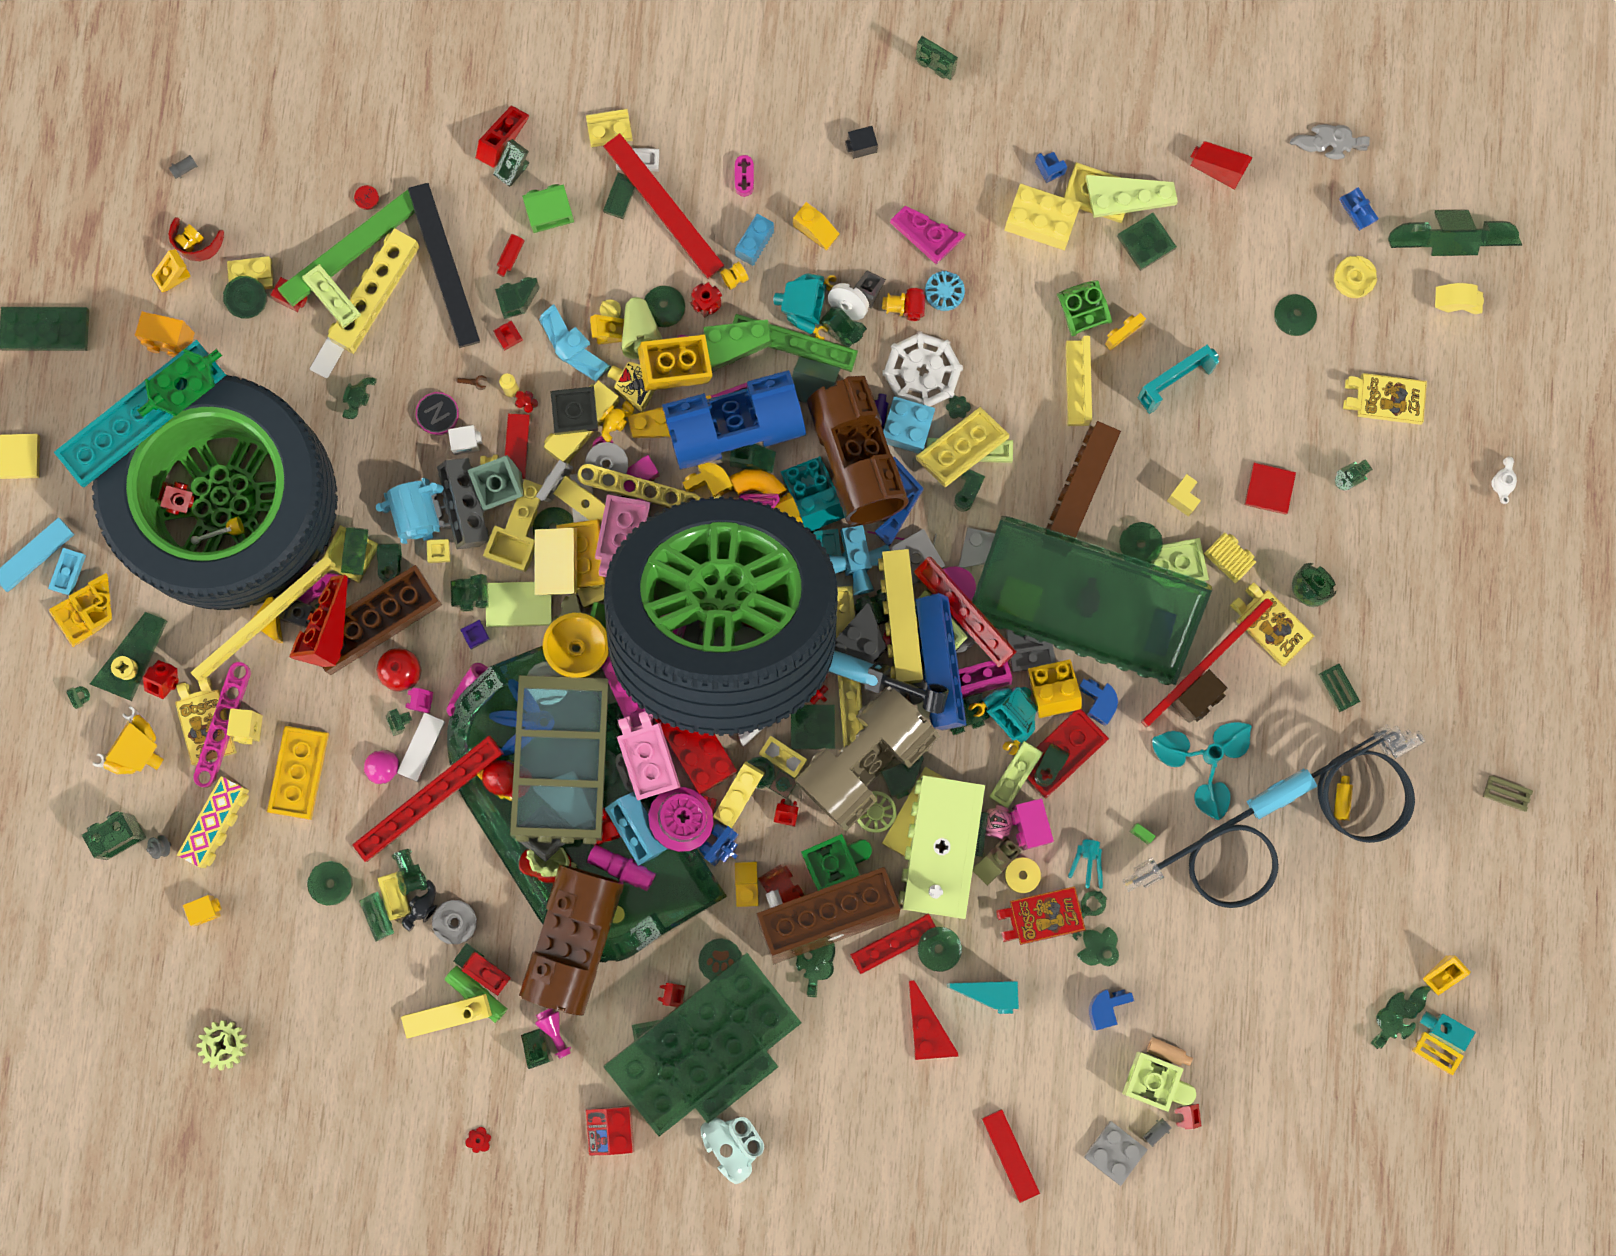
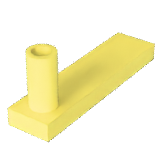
M482 994L403 1015L401 1019L406 1038H411L492 1016L487 995Z

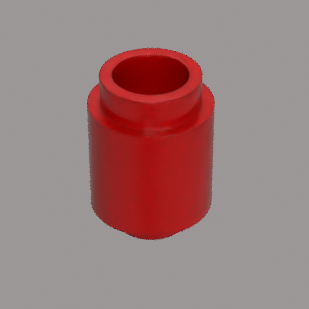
M919 288L907 289L903 313L907 320L919 321L920 318L925 316L926 296L924 295V290Z

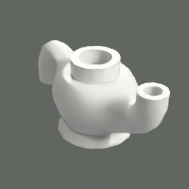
M1510 456L1503 460V464L1506 467L1501 469L1492 479L1493 490L1498 493L1502 504L1509 502L1508 495L1514 490L1517 483L1516 474L1512 469L1514 459Z

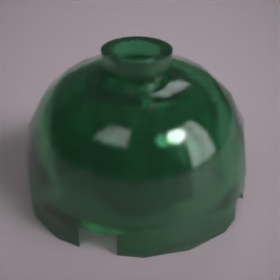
M1306 563L1293 576L1291 585L1293 594L1300 603L1306 606H1322L1335 596L1336 591L1333 588L1336 585L1335 581L1323 567L1319 566L1316 568L1312 566L1314 563Z

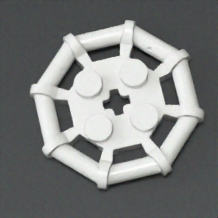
M918 331L917 334L891 345L892 349L885 370L882 373L886 377L895 397L931 407L955 395L954 390L960 372L963 371V365H960L950 346L949 340L945 341ZM917 343L918 349L911 351L909 354L904 351V349ZM926 343L939 348L936 352L924 349L923 344ZM943 353H945L951 365L944 366L943 360L940 357ZM898 356L904 359L901 369H894ZM925 366L929 373H924L923 376H920L917 368ZM944 373H951L947 386L941 383ZM901 376L905 382L903 389L900 388L895 377ZM938 388L941 391L928 398L927 393L931 390ZM909 390L922 394V398L907 393Z

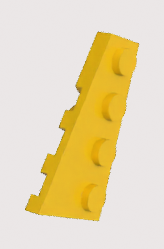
M711 395L706 396V399L711 398ZM663 407L627 416L633 438L670 437Z

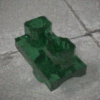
M1366 459L1359 464L1355 461L1336 472L1335 484L1341 490H1350L1366 481L1367 477L1365 475L1373 469Z

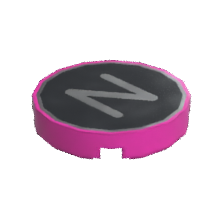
M434 392L420 400L416 407V418L418 424L425 432L444 435L449 433L448 429H453L457 425L459 409L451 396L441 392Z

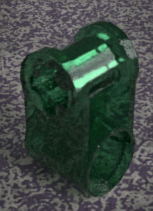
M400 543L377 545V573L384 584L401 574L402 548ZM391 570L393 574H390L389 578H387L385 575Z
M1050 743L1035 772V782L1041 787L1051 785L1059 771L1062 770L1070 753ZM1047 771L1049 778L1043 780L1041 773Z

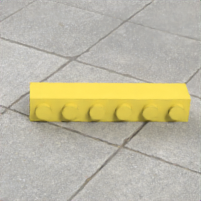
M909 549L884 551L881 555L882 558H878L879 571H883L884 580H880L881 593H886V601H883L884 615L888 614L889 623H885L886 636H890L891 644L887 645L888 657L893 658L890 677L907 684L920 683L923 681Z

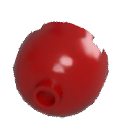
M403 648L389 649L383 653L378 660L376 668L378 679L382 685L396 692H403L414 687L419 681L422 672L417 656L408 649Z

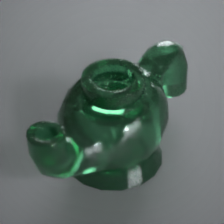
M367 377L353 386L351 383L348 384L343 396V403L347 402L349 409L344 410L343 418L355 419L357 417L359 408L362 405L366 406L369 401L370 394L366 393L367 385L375 386L377 378Z

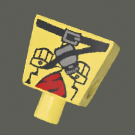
M628 362L624 370L613 365L607 377L617 381L614 386L615 392L630 402L640 412H644L655 390L645 391L641 366Z

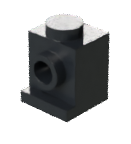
M295 601L279 615V618L294 625L307 628L310 622L307 618L316 609L313 606ZM297 609H301L300 616H295Z

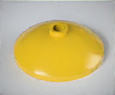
M568 613L560 616L549 625L543 638V653L547 663L554 671L565 677L584 678L592 675L603 666L609 653L605 628L597 619L584 613ZM573 646H579L580 651L574 652L572 650Z

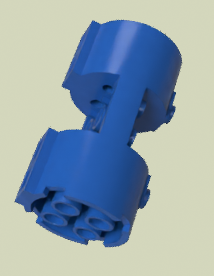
M789 370L747 381V389L706 399L705 393L662 405L680 470L722 459V452L732 451L743 446L762 442L763 447L806 436L800 404Z

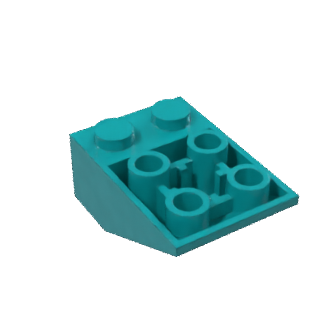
M820 456L780 471L788 492L794 498L804 527H808L810 531L845 518L834 484Z

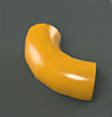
M745 469L729 477L733 489L738 495L749 490H757L763 494H778L780 498L787 492L785 486L773 474L761 469Z

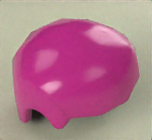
M389 750L375 751L366 758L364 773L368 780L375 784L388 783L398 774L397 772L400 767L399 759Z

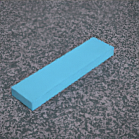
M58 517L0 567V585L6 592L14 588L75 535L62 519Z

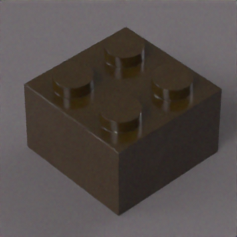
M1208 669L1171 705L1188 723L1193 720L1198 722L1210 712L1208 709L1210 705L1214 707L1226 696L1224 692L1228 687Z

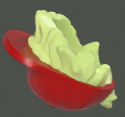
M560 848L546 862L531 849L525 850L519 860V869L523 874L537 877L539 881L545 883H554L560 864L577 868V865L571 862L570 857L563 848Z

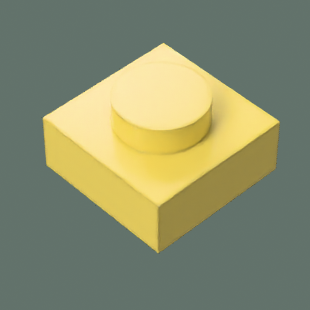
M427 540V562H451L450 540Z

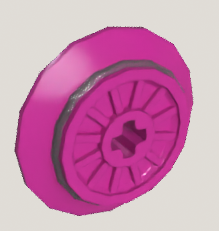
M679 787L660 793L652 802L648 814L649 828L655 839L665 848L677 852L691 851L702 846L710 836L714 824L712 809L707 800L699 795L697 791L686 787ZM680 814H683V818H687L683 823H681L680 818H677Z

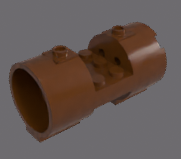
M847 376L844 380L836 381L837 385L827 390L825 387H822L815 391L808 398L807 405L819 442L825 447L834 474L833 484L845 520L850 525H865L895 515L908 505L909 500L896 462L890 453L881 427L882 421L866 377Z
M559 865L546 906L548 911L536 949L531 954L519 993L522 999L545 1008L560 1010L567 1014L584 1015L624 883L582 869Z

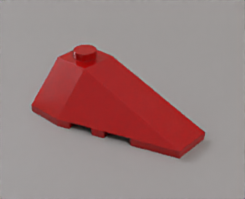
M338 575L330 578L318 599L320 604L318 609L313 614L310 613L307 618L310 620L304 632L300 631L297 635L289 656L290 658L320 667L336 666L343 647L348 576Z

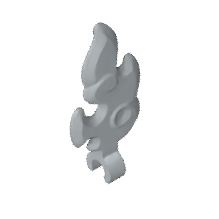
M1321 124L1312 128V131L1316 133L1315 136L1302 134L1295 136L1290 141L1291 145H1297L1308 152H1323L1331 145L1333 150L1327 152L1325 156L1330 159H1343L1345 157L1343 154L1344 150L1350 152L1352 148H1356L1360 151H1367L1370 137L1353 138L1352 131L1345 125L1332 126Z

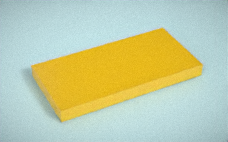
M284 726L267 813L312 820L329 733Z

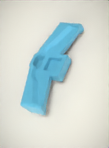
M555 304L541 315L539 321L555 349V354L563 362L568 363L595 382L611 368L609 364L585 349L590 345V342L576 327L570 332L568 331Z

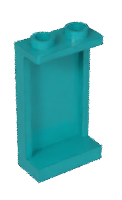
M1207 344L1143 386L1137 398L1148 414L1154 412L1162 402L1163 398L1159 392L1197 367L1202 366L1208 375L1211 374L1219 364L1217 352L1213 348L1210 349Z

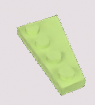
M1086 175L1093 218L1174 206L1178 203L1174 182Z

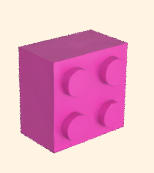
M1042 798L1021 803L1012 808L1013 811L1010 814L1012 815L1013 825H1017L1018 834H1016L1017 844L1019 847H1023V851L1054 842Z

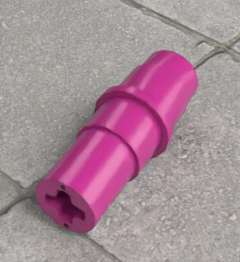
M599 845L593 847L587 863L606 871L608 874L618 878L620 882H626L645 891H648L656 873L648 870L647 867L638 866L633 858L628 859Z

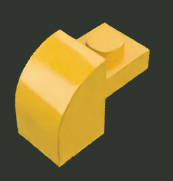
M714 463L698 465L700 474H690L682 482L684 490L690 493L707 485L712 497H716L718 494L722 496L733 490V485L726 472Z

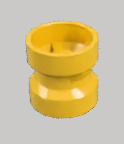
M188 224L184 228V232L178 234L174 240L186 252H192L194 246L200 244L204 238L195 228Z
M739 261L733 264L732 268L724 269L720 272L729 290L736 288L738 283H744L749 280L744 267Z

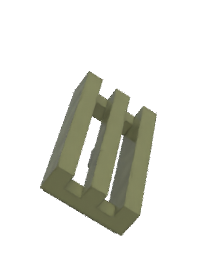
M1489 776L1483 797L1526 812L1533 790L1494 776ZM1492 783H1496L1504 787L1513 789L1515 791L1524 793L1525 796H1521L1516 793L1507 791L1505 789L1496 787L1492 785ZM1490 790H1492L1503 795L1512 797L1514 799L1523 801L1522 805L1498 797L1496 795L1490 794L1489 792Z

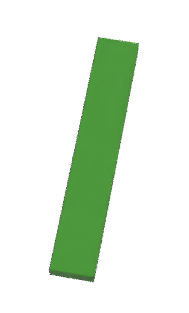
M735 314L733 323L758 320ZM770 324L772 339L770 348L852 372L858 350Z

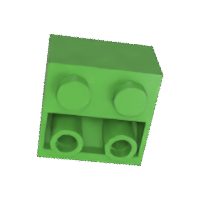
M553 184L548 186L547 189L541 191L531 190L526 195H522L533 233L574 223L564 184Z

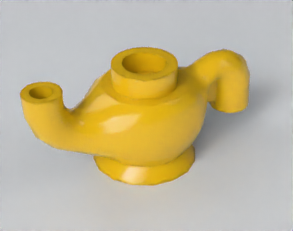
M627 400L622 404L623 409L614 408V405H612L601 417L600 422H604L601 433L606 442H611L613 439L610 436V432L616 430L621 432L627 425L626 417L634 412L633 405Z

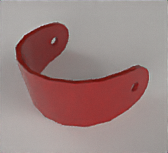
M178 217L173 219L168 233L169 240L182 257L190 261L201 262L217 254L224 239L223 230H219L212 243L203 250L184 252L178 248L174 240L177 236L180 219Z

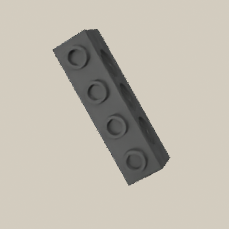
M469 458L445 460L437 467L440 483L444 488L443 495L456 549L480 547L489 541V531L485 526L483 518L484 511L482 506H480V501L467 471L473 468Z

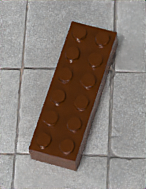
M1099 421L1096 422L1094 427L1090 425L1083 439V443L1086 445H1081L1074 460L1078 464H1073L1066 481L1069 482V485L1065 484L1058 497V501L1061 503H1056L1049 518L1053 522L1052 524H1047L1041 539L1044 540L1042 547L1065 557L1067 556L1121 430Z
M416 565L345 608L341 656L336 666L323 667L326 673L329 675L336 673L442 606L437 595Z

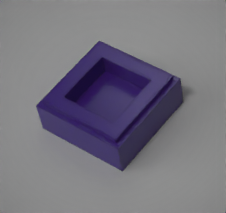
M480 619L460 629L470 649L490 640Z

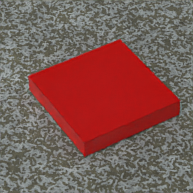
M1253 463L1244 505L1287 515L1296 472Z

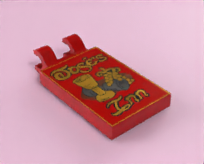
M1075 886L1010 901L1011 908L996 910L998 921L1011 918L1013 930L1001 932L1003 942L1019 939L1020 945L1086 931Z

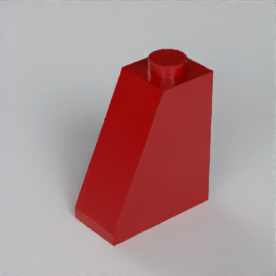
M1203 141L1201 147L1196 146L1190 157L1193 158L1190 166L1235 190L1253 157Z

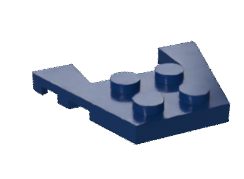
M895 456L893 459L896 462L909 503L903 510L891 516L875 530V533L888 547L893 542L924 490Z

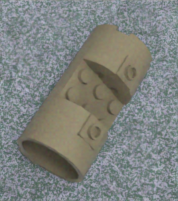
M890 686L873 702L871 701L859 710L856 717L865 729L858 732L856 739L850 745H846L840 751L838 757L824 748L813 756L812 761L809 763L810 765L795 779L800 788L845 831L877 801V798L867 786L895 758L910 768L940 738L936 729L927 720H923L924 718L920 715L919 711L894 688L892 690Z

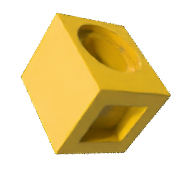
M212 895L204 896L183 905L190 926H198L221 917L219 912L222 910L220 902Z

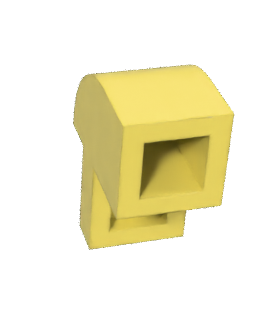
M1454 283L1436 287L1435 308L1448 313L1458 310H1465L1475 315L1482 313L1484 303L1483 292L1478 291L1477 285Z

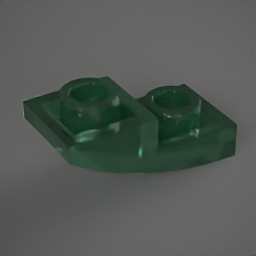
M346 527L341 573L363 575L369 529Z

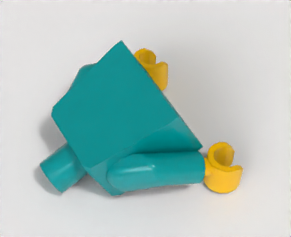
M806 273L794 281L787 282L784 293H775L773 297L774 305L782 306L781 310L787 316V320L796 328L809 334L815 333L816 338L824 340L825 337L820 336L818 331L828 332V329L825 326L817 328L815 324L819 325L825 291H830L835 286L829 284V281L836 282L837 278L834 275H830L826 279L822 275Z

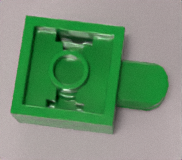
M840 834L801 851V854L815 887L819 891L860 876L856 864L869 859L872 848L869 842L862 839L847 845L843 835Z

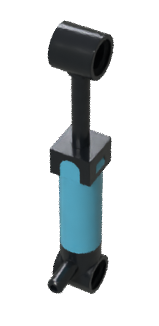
M834 650L829 672L865 684V689L880 693L887 686L922 698V707L928 712L935 714L944 712L949 693L947 687L940 684H928L926 690L889 677L891 666L880 662L872 664Z

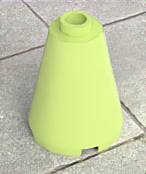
M634 297L625 305L621 349L625 357L639 360L638 348L641 342L662 340L663 338L647 302L639 297Z

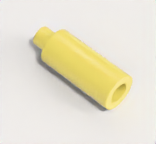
M506 373L500 377L499 383L507 397H515L519 387L514 376Z

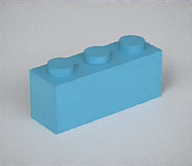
M635 792L618 798L605 808L638 866L668 849L655 839L649 828L648 814L640 800H637Z

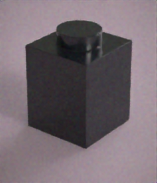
M873 126L848 132L845 146L847 152H851L853 159L877 153L878 143Z

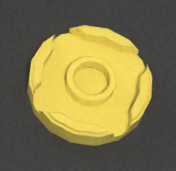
M1363 256L1346 257L1338 264L1334 271L1335 286L1341 294L1349 298L1364 297L1373 290L1377 283L1376 268L1370 260Z

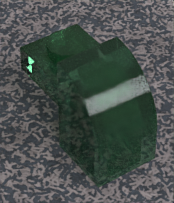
M833 306L819 322L828 329V333L848 348L860 341L863 333L867 330L863 323L853 321L841 308Z

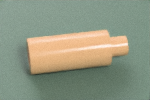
M1154 1037L1151 1038L1147 1047V1053L1178 1066H1181L1182 1063L1190 1066L1193 1060L1192 1057L1186 1055L1185 1050Z

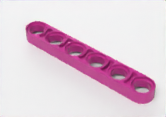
M235 662L228 670L194 772V782L200 787H211L216 781L230 736L227 735L229 719L222 720L220 712L224 708L240 709L251 675V670L245 663ZM238 666L245 668L246 672L242 678H236L234 675V670ZM231 687H236L239 691L235 699H229L227 696V691ZM222 729L225 734L223 740L215 741L213 738L214 731ZM210 750H215L218 755L217 759L210 763L206 759V754ZM204 771L209 772L211 776L210 781L206 784H202L199 781V775Z

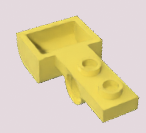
M524 479L523 496L516 499L506 528L494 526L483 554L485 558L523 572L527 571L535 552V540L528 538L527 535L537 517L541 500L536 495L543 485Z

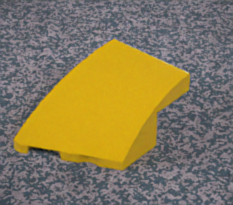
M107 573L88 582L87 586L69 595L68 599L49 609L50 614L72 647L95 634L112 620Z

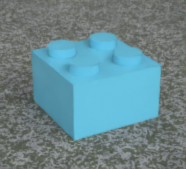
M894 396L883 431L887 444L918 454L922 452L935 408Z

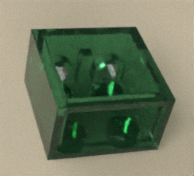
M119 811L106 817L107 820L101 824H92L87 828V832L82 834L92 856L102 860H109L146 839L136 817L128 813H119ZM130 838H134L131 841L125 843L124 845L108 853V851L113 849L114 847L120 845L121 843L127 841Z

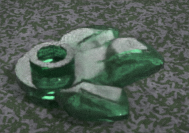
M1107 927L1102 934L1095 930L1083 932V941L1086 948L1077 954L1083 963L1090 966L1102 964L1107 967L1117 963L1119 960V952L1116 948L1118 937L1114 930ZM1106 951L1112 953V956L1108 959L1104 958Z

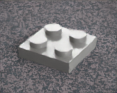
M1110 1121L1084 1158L1121 1186L1148 1149Z

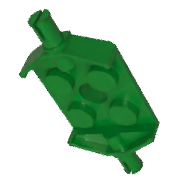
M217 348L204 357L184 349L185 353L151 380L145 379L149 400L137 411L142 417L153 409L177 416L215 386L212 363L223 355ZM183 379L187 380V387L183 390H178L177 383Z

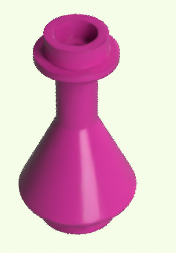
M551 1008L537 1014L538 1021L535 1022V1025L552 1038L558 1051L555 1056L561 1059L571 1054V1047H566L560 1036L559 1011L554 1012Z

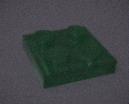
M921 36L917 42L915 59L922 67H929L939 77L947 78L951 81L955 75L958 57Z
M1154 212L1117 235V238L1140 271L1174 251L1177 247Z
M804 705L803 708H798L795 714L791 713L792 750L835 749V705Z

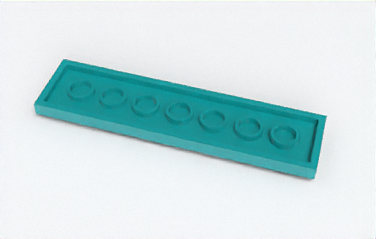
M195 340L185 348L203 357L209 355L198 340ZM181 351L147 379L151 380L185 352ZM213 362L212 371L216 384L226 374L216 362ZM145 380L54 451V454L81 487H86L174 417L154 409L144 417L140 415L137 409L149 400ZM180 380L177 383V389H185L188 384L187 380Z

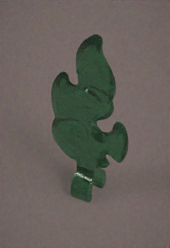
M834 943L810 951L809 953L812 954V958L809 960L805 958L804 954L797 956V970L805 969L806 973L803 976L809 979L807 987L808 997L817 998L818 980H826L834 972Z
M1429 986L1418 987L1412 992L1408 1000L1404 999V992L1393 995L1385 1008L1377 1013L1376 1021L1382 1031L1370 1043L1376 1049H1382L1390 1037L1396 1039L1398 1033L1401 1034L1402 1039L1408 1038L1414 1032L1416 1024L1412 1022L1409 1025H1405L1403 1019H1414L1424 1009L1427 994L1431 988Z

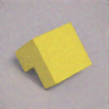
M1186 474L1167 499V502L1188 517L1201 501L1190 493L1197 484V481Z

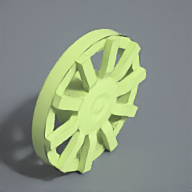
M872 791L876 798L879 795L883 796V799L880 803L876 801L867 810V814L862 815L857 822L868 832L880 833L890 828L894 823L896 806L887 794ZM887 799L891 805L883 807L882 805ZM892 808L893 815L885 813V810ZM883 816L891 818L888 825L884 821ZM869 817V820L864 825L861 822V819ZM872 820L874 821L875 829L868 828ZM880 820L885 827L878 829V821Z

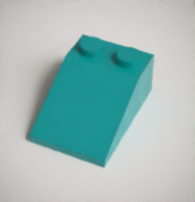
M1018 981L947 983V988L991 1009L998 1010V1014H1013V1009H1019Z

